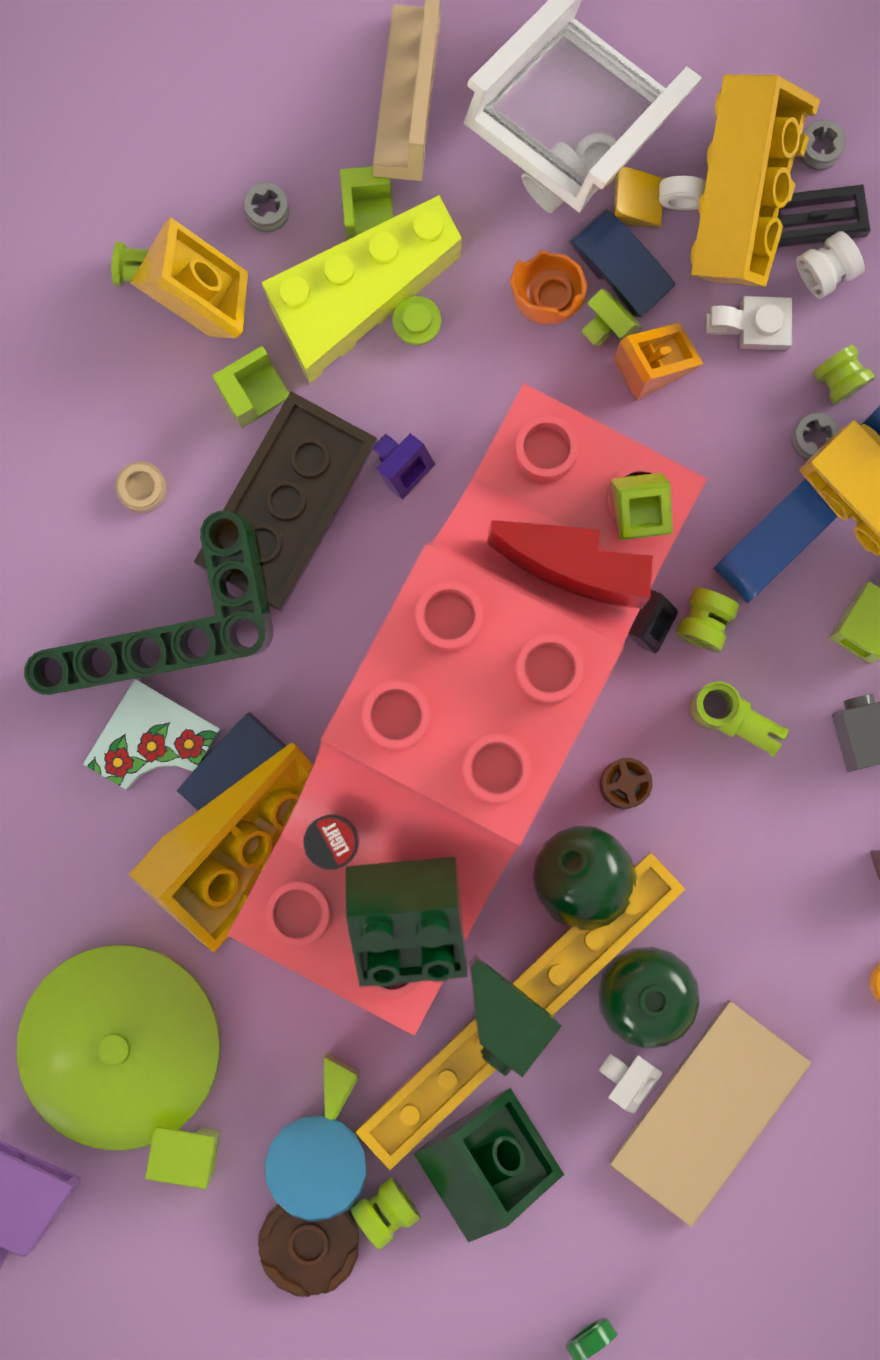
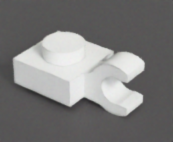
M744 296L740 301V310L731 306H712L711 313L706 314V334L740 335V349L788 351L792 346V298Z

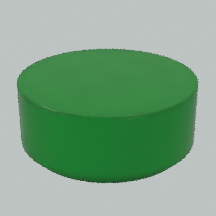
M602 1317L572 1337L566 1343V1350L573 1360H586L615 1339L618 1333L608 1318Z

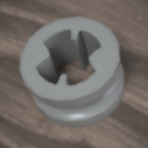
M817 120L811 123L804 131L809 140L804 157L800 158L809 168L826 170L832 167L843 153L846 145L845 134L839 125L829 120ZM815 136H819V141H822L823 137L831 141L832 144L828 149L829 154H825L824 149L821 150L820 154L812 149L816 140Z
M262 182L252 186L246 193L244 209L247 219L254 228L263 232H274L287 222L289 206L287 197L279 186L270 182ZM269 198H273L276 210L278 211L276 213L268 211L264 217L258 216L259 210L255 204L258 201L266 203Z
M811 413L802 418L794 428L791 437L792 447L803 459L809 460L819 450L815 442L806 443L804 440V436L810 431L807 426L813 425L816 432L825 431L827 437L822 441V446L839 430L835 420L827 414Z

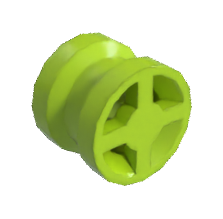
M854 344L839 351L812 372L817 381L826 383L830 389L829 398L834 405L846 400L876 378L871 369L863 368L859 362V351Z

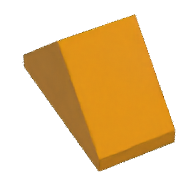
M680 322L626 336L619 342L613 359L637 401L703 365L701 358Z

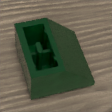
M455 857L346 866V922L360 987L374 985L385 987L397 983L420 981L441 982L448 979L468 977L461 897Z

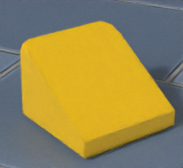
M622 167L616 175L613 215L624 225L660 228L663 205L659 202V184L664 178L629 167Z

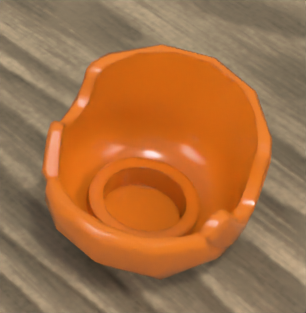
M541 250L535 257L526 262L518 260L514 265L510 279L511 291L517 309L529 321L537 324L555 325L573 317L583 307L586 300L587 281L580 265L567 255L548 253Z

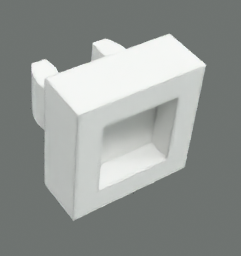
M610 1054L599 1069L601 1073L617 1084L608 1098L632 1114L637 1111L663 1074V1072L640 1056H637L629 1067L620 1059Z

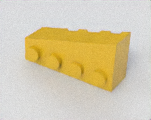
M723 75L721 91L718 93L715 101L717 118L713 141L710 143L707 151L709 167L705 191L699 200L700 222L697 240L691 249V275L713 283L766 287L783 229L782 223L777 216L779 209L783 208L788 202H791L796 184L791 180L790 171L795 156L804 157L809 137L806 134H802L806 117L816 116L820 102L819 98L778 75Z
M854 419L840 428L798 470L839 518L848 520L851 517L857 525L853 528V532L863 548L880 556V436L868 425H859Z

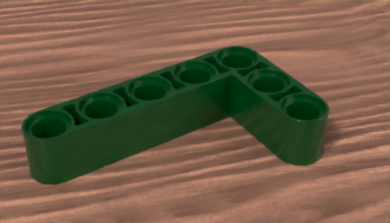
M217 511L210 514L201 526L200 539L216 616L38 651L27 660L24 667V677L28 686L39 694L52 695L248 657L264 652L270 646L273 639V624L255 533L251 522L245 516L236 512ZM231 520L238 528L239 537L232 547L226 549L217 540V530L224 521ZM237 569L242 571L248 579L247 592L240 598L233 597L226 587L229 574ZM244 619L252 621L258 629V639L252 647L243 646L236 636L237 626ZM195 629L202 630L209 639V648L202 657L194 655L188 646L189 635ZM148 638L153 640L160 649L159 660L154 666L147 665L140 656V647ZM98 648L105 650L111 659V667L106 675L99 674L92 665L93 654ZM50 658L57 660L62 668L61 680L56 685L51 683L44 673V667Z

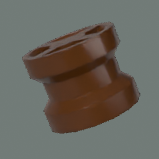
M621 758L609 764L602 772L599 780L600 792L604 800L611 806L619 809L634 808L644 803L650 796L653 787L652 775L648 767L641 761L633 758Z

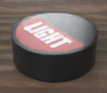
M336 814L322 816L314 820L307 828L303 840L304 850L309 860L316 866L327 870L339 869L347 865L355 857L359 848L358 831L353 823L343 816Z

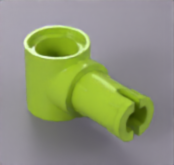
M722 681L711 682L705 685L693 695L690 702V714L700 727L709 730L717 729L731 738L736 734L768 752L772 757L776 755L782 745L779 742L785 740L789 729L785 726L782 727L750 709L751 703L741 698L738 691L732 685ZM708 693L720 694L725 699L727 711L722 719L712 718L705 712L703 701Z

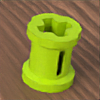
M120 241L115 243L111 265L112 283L114 286H123L125 282L132 281L140 267L132 265H141L149 249L127 247L125 242Z

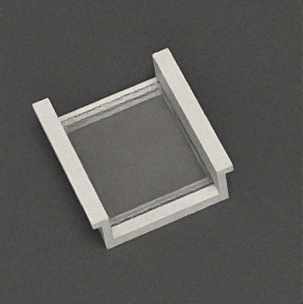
M548 0L469 79L467 86L474 91V95L463 124L580 213L591 196L599 188L602 190L699 85L702 77L686 66L671 84L665 88L574 19L582 0Z

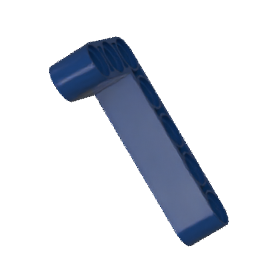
M880 406L862 423L871 427L879 436ZM805 478L713 569L749 603L838 516Z

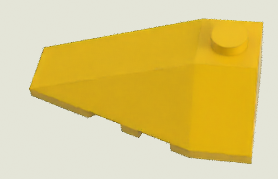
M293 743L288 744L164 835L128 875L160 907L210 951L215 953L229 937L227 935L293 812L313 768V764L297 745Z

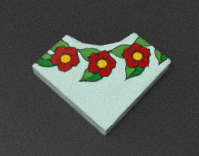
M134 679L83 765L123 789L129 790L142 775L159 767L179 766L194 771L206 758L222 730Z

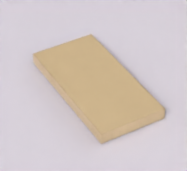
M727 1000L608 1163L692 1228L812 1062L733 1002Z

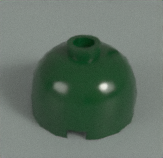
M574 826L564 829L546 841L535 858L532 876L538 900L555 921L568 926L578 927L579 930L590 931L610 925L625 913L630 904L628 899L633 892V884L636 887L637 880L632 858L614 836L592 826Z
M655 947L632 948L614 958L602 974L598 993L600 1013L609 1029L627 1044L645 1049L666 1047L682 1038L695 1022L700 1004L698 983L689 966L672 952Z

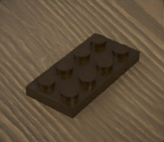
M292 391L289 393L223 511L241 514L251 522L255 533L268 604L281 612L373 451L372 447L378 442L375 436ZM227 520L218 527L217 540L226 549L232 547L239 537L238 528L233 521ZM201 548L194 563L207 571L203 549ZM238 569L232 571L226 582L247 592V576Z

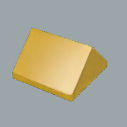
M170 217L162 226L133 277L131 284L209 337L237 339L243 333L248 271Z

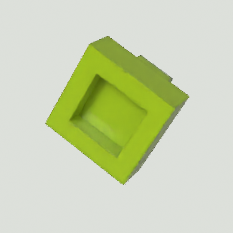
M601 289L587 302L598 316L590 321L581 332L594 346L598 345L600 347L614 332L620 339H623L628 335L635 334L642 325L610 291Z

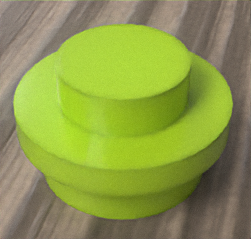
M412 296L404 299L397 305L393 313L394 331L403 342L410 345L420 346L431 342L438 335L441 328L439 308L426 297Z

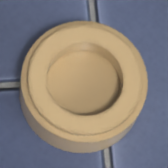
M134 462L124 467L119 473L116 480V493L120 501L131 511L148 513L157 509L164 502L167 494V483L162 473L154 465L147 462Z

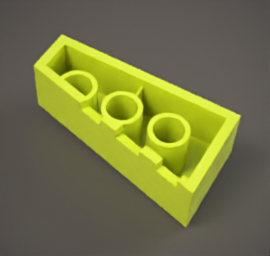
M440 195L262 282L266 299L309 384L323 373V370L339 356L343 357L356 346V342L377 324L381 325L393 315V311L401 301L410 296H415L461 257L462 238Z

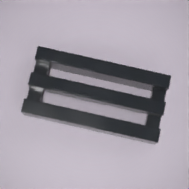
M864 184L793 193L791 202L780 208L777 216L783 228L857 219L858 221L857 223L784 232L782 229L778 247L825 242L828 237L838 231H843L850 238L867 237L871 231ZM855 201V207L818 210L782 216L780 213V209Z

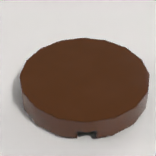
M277 1203L268 1212L259 1232L258 1247L264 1272L279 1289L298 1297H310L311 1295L326 1294L336 1290L350 1276L359 1255V1231L352 1213L347 1210L331 1219L310 1222L291 1216Z

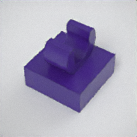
M411 433L400 444L387 434H384L372 447L380 455L379 460L382 462L376 468L388 488L402 500L436 465L425 445Z

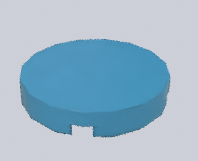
M322 1115L302 1117L285 1126L271 1142L265 1159L266 1184L275 1202L291 1216L310 1222L331 1219L349 1210L361 1195L367 1177L365 1152L356 1134L341 1121L335 1119L330 1121Z

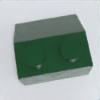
M474 955L469 962L477 1033L479 1042L483 1046L480 1051L483 1054L481 1057L504 1076H507L511 1070H514L523 1077L562 1026L553 1015L477 955Z
M511 1088L501 1092L442 1130L414 1153L468 1243L508 1227L565 1175Z

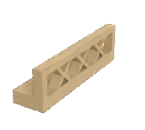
M425 0V7L393 4L373 160V177L422 181L441 22V0Z

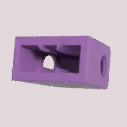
M0 1141V1269L9 1251L19 1256L27 1257L36 1248L81 1179V1177Z

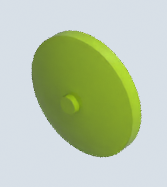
M108 945L90 949L73 956L56 967L38 985L30 997L20 1021L16 1050L17 1064L22 1084L31 1103L43 1119L59 1133L75 1142L92 1148L103 1150L136 1149L151 1144L153 1131L157 1127L179 1129L201 1107L215 1082L221 1057L220 1025L214 1005L207 991L191 971L180 962L164 953L143 946Z

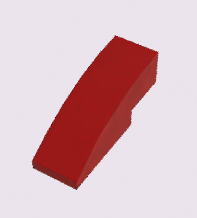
M491 520L487 544L510 562L542 581L572 594L606 604L643 609L650 599L653 555L599 551L600 529Z

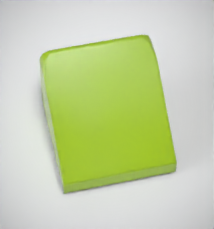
M654 473L611 480L620 540L673 534L671 486L664 474Z
M326 1053L324 1057L325 1118L332 1121L333 1119L336 1120L360 1074L358 1069L330 1053Z

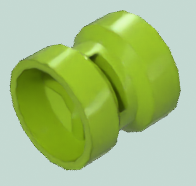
M694 587L688 601L691 608L689 614L680 620L675 634L679 638L700 648L721 652L727 639L724 632L727 623L735 619L740 605L733 599L715 591Z
M392 1176L379 1185L378 1193L371 1199L362 1198L350 1208L352 1215L364 1234L379 1250L393 1241V1234L401 1227L410 1228L421 1219V1215L411 1198Z

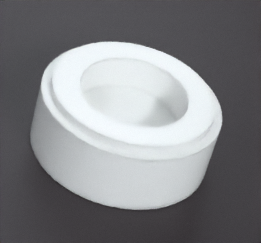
M672 176L665 178L659 184V202L664 207L673 210L688 211L699 209V200L705 191L706 180L694 176Z

